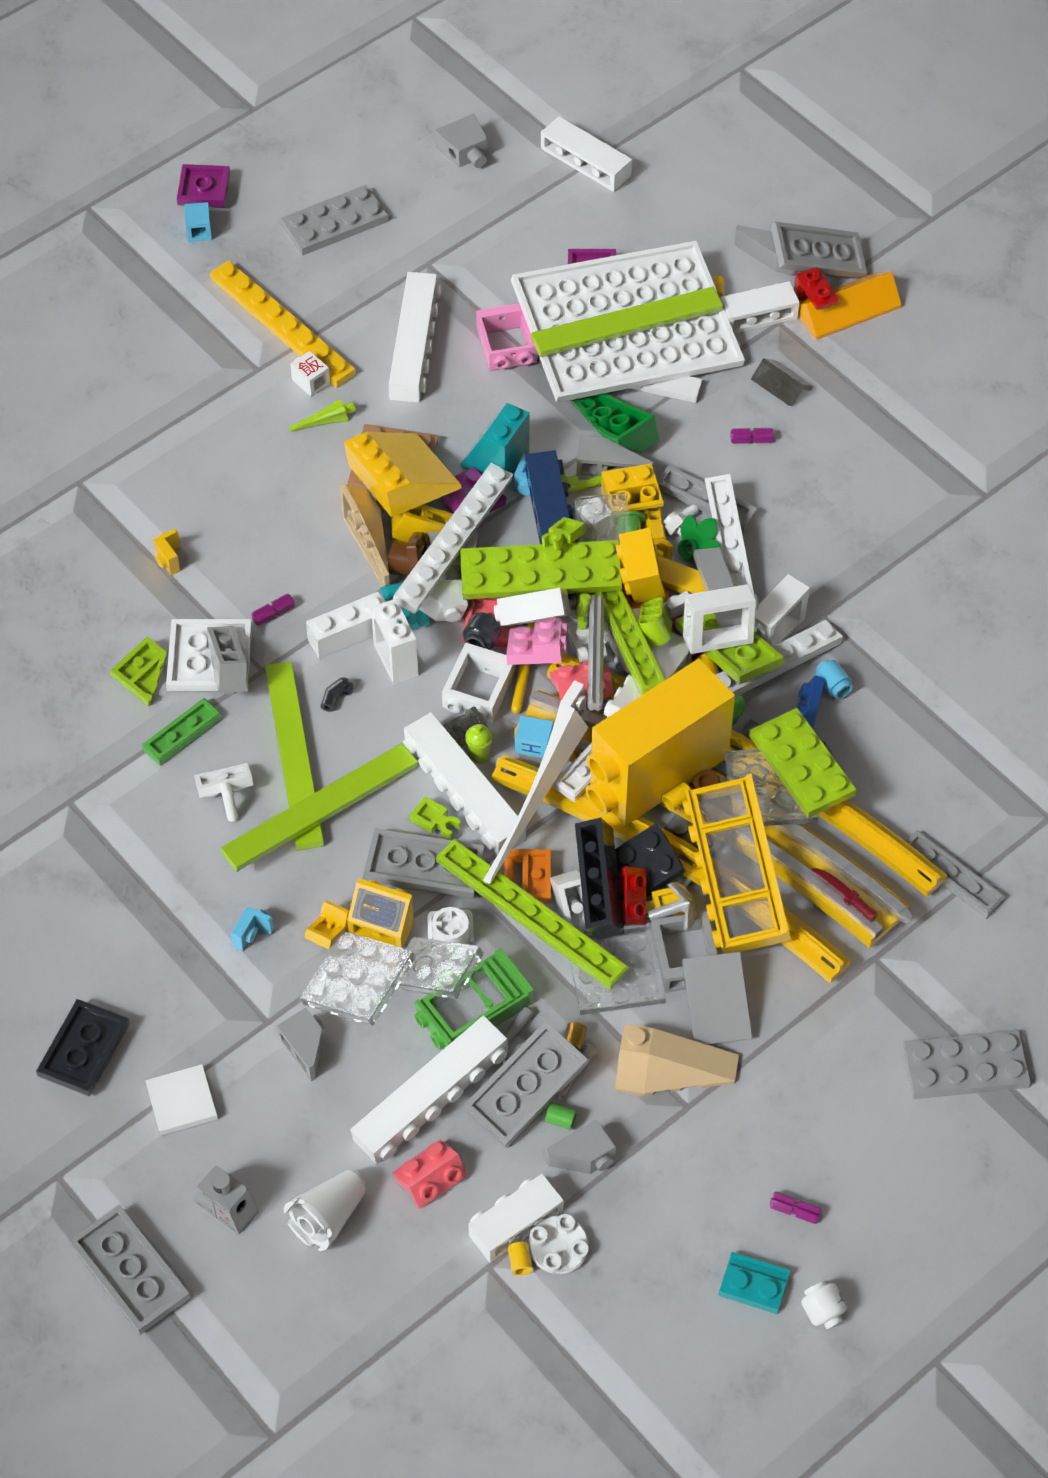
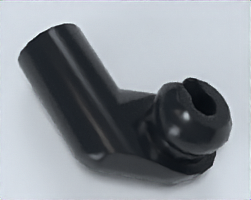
M341 677L329 685L325 690L320 705L321 709L327 712L333 711L337 696L341 693L345 695L352 693L354 683L348 681V678Z

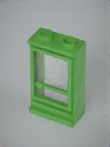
M499 948L495 951V954L423 999H417L415 1001L416 1013L414 1017L422 1029H428L431 1033L430 1037L433 1044L438 1050L445 1049L483 1015L497 1027L522 1011L524 1007L530 1006L534 1003V989L505 952Z

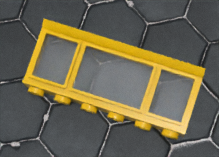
M750 773L744 778L689 791L686 789L687 800L682 802L686 817H692L693 825L688 826L692 843L697 842L699 851L694 852L697 868H703L705 874L704 878H700L703 894H709L711 904H707L706 908L709 920H715L717 927L716 931H712L715 947H721L723 954L791 941L752 774Z

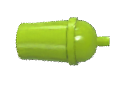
M482 724L470 727L465 735L469 758L475 763H484L490 758L493 733L487 726Z

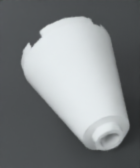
M345 1170L290 1199L284 1206V1214L289 1212L291 1217L287 1222L289 1227L307 1246L311 1247L316 1244L321 1246L318 1249L319 1251L326 1250L331 1246L366 1193L365 1179L356 1171Z

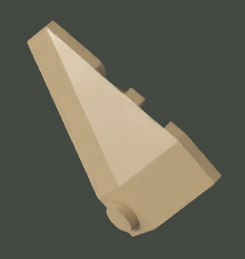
M347 484L340 485L343 519L382 587L390 585L381 518V514L384 513L383 507L377 499H374L370 491Z
M624 1024L614 1091L647 1096L653 1095L657 1091L670 1090L671 1092H676L686 1087L698 1086L699 1088L734 1084L739 1055L655 1028Z

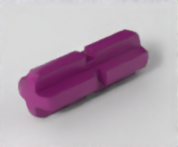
M733 428L730 431V440L733 444L750 443V441H754V443H771L774 439L773 428H754V431H750V428Z
M285 594L271 602L272 605L266 604L253 611L251 616L255 624L260 626L275 618V614L280 615L295 606L292 596Z
M777 1191L773 1193L770 1200L771 1209L788 1215L794 1213L796 1218L813 1224H817L822 1212V1208L802 1200L797 1202L796 1198Z

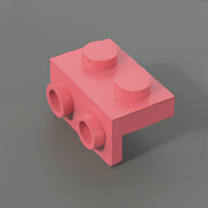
M588 660L584 661L583 664L575 666H561L557 670L550 672L551 682L559 693L560 702L574 680L584 684L585 696L588 697ZM603 662V698L613 696L614 692L611 672Z
M441 1139L392 1172L396 1182L411 1194L415 1205L420 1209L467 1177L459 1154Z

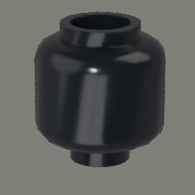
M484 612L475 613L471 616L463 630V639L465 643L491 650L498 640L502 628L494 615Z

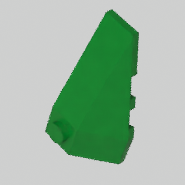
M606 393L570 400L602 437L640 453L659 442L655 415Z

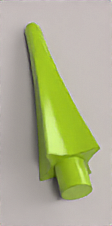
M340 398L312 416L291 425L289 430L296 431L323 424L349 421L347 414L356 411L354 403L352 401L343 405Z

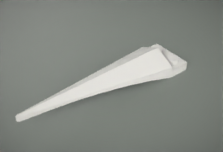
M574 680L560 702L554 727L530 792L505 843L483 880L489 884L494 879L588 729L584 722L588 714L584 684Z

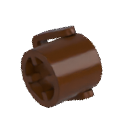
M414 532L408 542L393 541L388 561L389 573L403 576L410 574L427 551L424 532Z

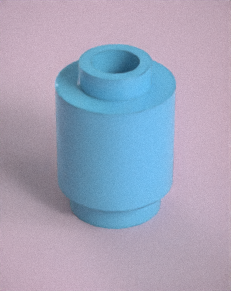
M825 660L817 666L815 675L825 679L823 688L831 697L840 700L850 694L853 690L852 679L836 660Z

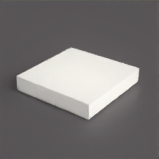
M202 1064L145 1080L160 1136L218 1120Z

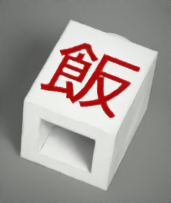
M309 351L290 363L292 380L311 397L330 385L329 367L312 352Z

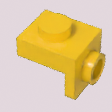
M172 529L153 539L156 561L162 569L166 568L171 576L180 572L178 555L174 550L181 547L179 533L176 529Z
M326 900L322 905L320 916L306 928L304 938L315 942L319 946L330 949L346 933L349 910Z

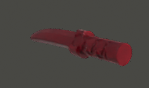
M812 868V873L844 898L843 901L848 906L852 905L870 922L877 918L878 913L869 907L867 903H864L861 898H858L859 894L855 890L851 891L828 872L819 868Z

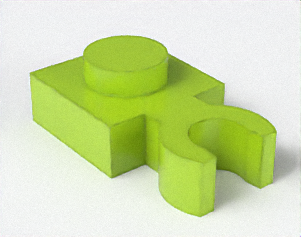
M563 517L549 528V533L542 536V546L546 548L548 545L553 544L555 551L560 550L563 547V543L571 544L586 533L585 523Z
M426 796L423 797L409 815V821L431 834L438 829L441 831V835L448 840L453 838V832L448 830V827L453 826L458 830L461 828V821L457 817H446L448 809Z

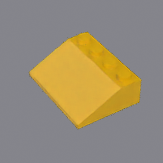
M365 432L344 441L349 467L391 517L462 488L459 481L417 434Z

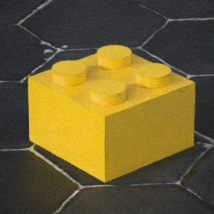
M650 528L619 534L620 544L616 545V551L621 564L620 572L626 594H632L634 604L657 597L664 598L665 592L657 551Z

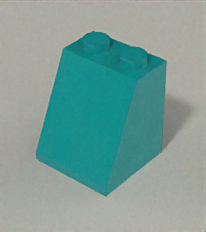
M506 403L461 462V467L466 470L475 467L483 474L490 463H493L514 474L522 454L529 453L530 412Z

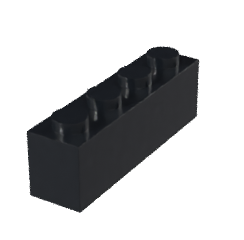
M601 817L575 823L585 929L598 940L625 934L613 828Z

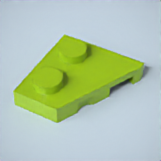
M147 636L110 670V675L149 707L167 658V652Z

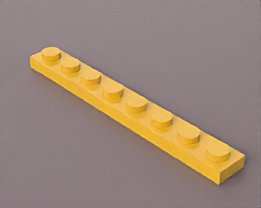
M229 260L210 272L212 281L299 356H303L310 351L329 367L330 383L336 388L356 376L355 368Z

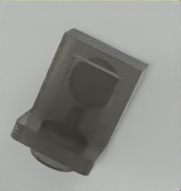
M473 706L465 714L444 724L443 727L462 748L467 745L465 738L467 730L476 724L487 726L484 715Z

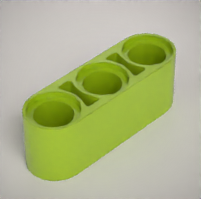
M663 597L653 598L641 605L639 624L650 648L661 646L671 639L673 621Z

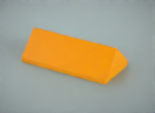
M892 271L876 272L833 288L832 290L839 299L838 304L816 310L809 298L799 301L798 316L815 340H819L901 308L902 304Z

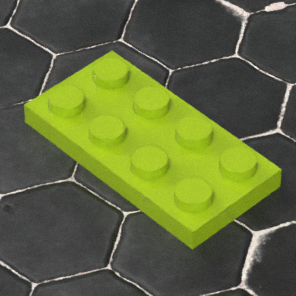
M714 613L703 616V631L719 628ZM684 616L676 619L675 626L682 634ZM755 632L752 644L703 652L739 685L783 666L784 657Z
M798 708L750 729L749 737L807 818L856 795L857 789Z

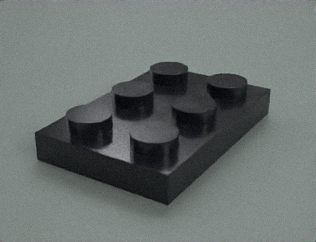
M657 822L615 849L618 874L620 873V868H646V896L686 872ZM620 894L621 899H624V894Z
M76 999L36 1070L37 1076L90 1097L130 1025L129 1018Z

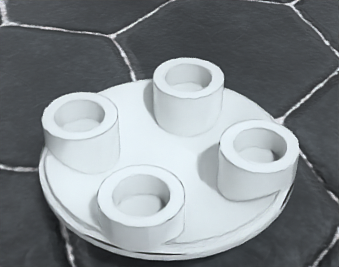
M571 1215L549 1216L544 1218L542 1223L530 1231L528 1244L531 1258L544 1271L552 1274H566L576 1270L585 1261L589 1251L588 1236L584 1228Z

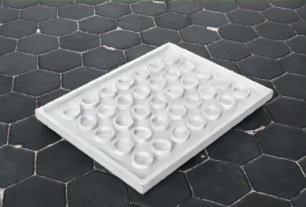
M697 241L513 274L511 278L531 334L535 331L712 286L715 288ZM724 307L719 312L540 357L556 403L743 366L745 361Z

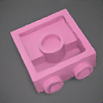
M549 617L535 620V628L520 626L510 629L506 655L507 665L561 663L562 652H567L568 624L562 622V617Z

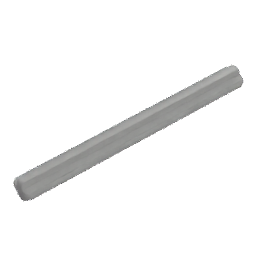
M592 595L589 606L587 707L591 711L594 709L599 711L602 709L604 597Z

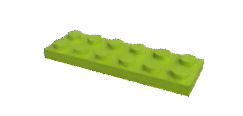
M618 540L573 542L571 544L563 543V547L557 551L554 550L553 544L548 545L546 548L542 544L462 548L460 553L463 600L511 597L556 588L567 589L568 594L622 591L621 567L616 551V545L619 542Z

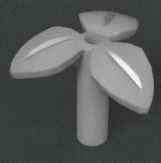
M678 882L669 883L668 886L679 897V900L649 910L650 920L664 918L683 911L685 912L684 931L689 930L694 925L696 919V907L693 897L682 884Z

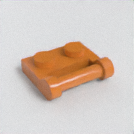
M512 849L503 863V875L514 882V864L516 862H523L522 888L543 904H551V849Z

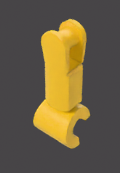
M656 507L653 510L644 509L643 514L646 516L644 524L646 528L651 530L657 555L671 560L673 545L666 540L661 507Z

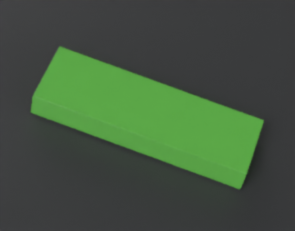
M203 698L144 742L142 749L161 766L222 720V714Z

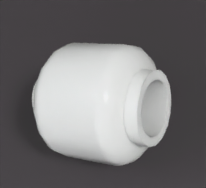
M824 1280L803 1291L805 1296L801 1304L814 1326L824 1324L826 1329L843 1321L840 1315L847 1310V1304L835 1284H827Z

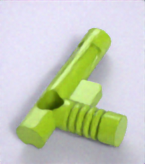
M565 472L564 475H561L562 482H567L568 494L601 485V475L584 480H579L577 475L566 477Z
M576 593L577 627L580 630H585L588 625L587 616L591 596L587 593Z

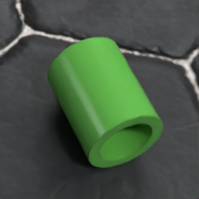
M551 1102L545 1122L572 1130L577 1110Z

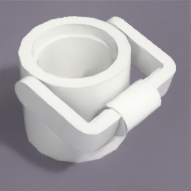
M446 907L439 911L428 913V944H434L438 952L447 956L459 955L468 947L469 939L470 942H474L473 914L470 910Z

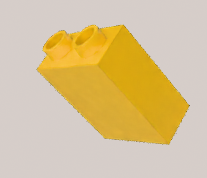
M699 658L592 727V751L587 756L591 779L590 785L586 787V794L592 806L600 814L606 815L611 811L626 826L661 803L662 795L682 782L688 785L693 781L694 776L698 772L710 770L728 758L735 694Z

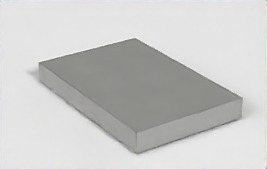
M740 952L682 959L693 1041L708 1045L752 1039Z

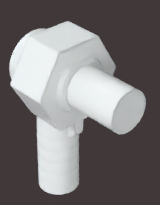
M691 505L680 514L672 512L664 520L666 525L664 529L671 536L678 533L682 538L680 533L682 522L688 515L694 516L698 514V507Z

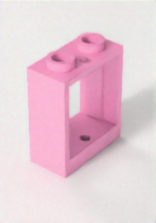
M520 303L476 311V328L489 371L537 363V350L531 339V333ZM521 328L526 345L492 351L487 333Z

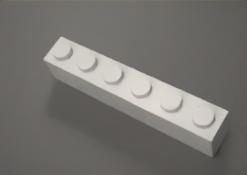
M407 272L389 379L390 400L420 402L421 392L425 393L426 391L424 373L428 374L429 372L427 354L431 355L432 340L429 339L430 336L435 335V321L432 320L433 317L437 318L438 303L435 302L436 299L441 297V284H437V274Z
M672 633L671 639L667 643L652 648V652L665 679H668L691 663L693 654H691L684 638L680 635ZM630 674L627 676L623 688L619 687L617 689L614 700L610 699L607 702L604 710V715L607 718L641 696Z
M431 712L404 728V746L411 754H415L422 770L425 773L429 772L433 776L437 788L441 792L445 791L454 809L456 811L461 810L469 827L473 831L477 830L486 848L488 850L493 849L498 855L518 818L516 813ZM526 828L514 847L526 841Z
M483 1015L350 1129L353 1141L376 1165L380 1161L392 1157L402 1142L414 1138L424 1123L436 1119L446 1104L458 1100L467 1086L480 1081L489 1067L493 1064L497 1065L505 1059L509 1051L507 1038Z

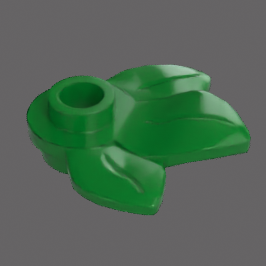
M691 515L684 519L680 527L682 540L678 544V552L684 560L695 561L693 557L694 550L718 547L721 550L722 545L715 540L718 532L715 518H706L699 523Z

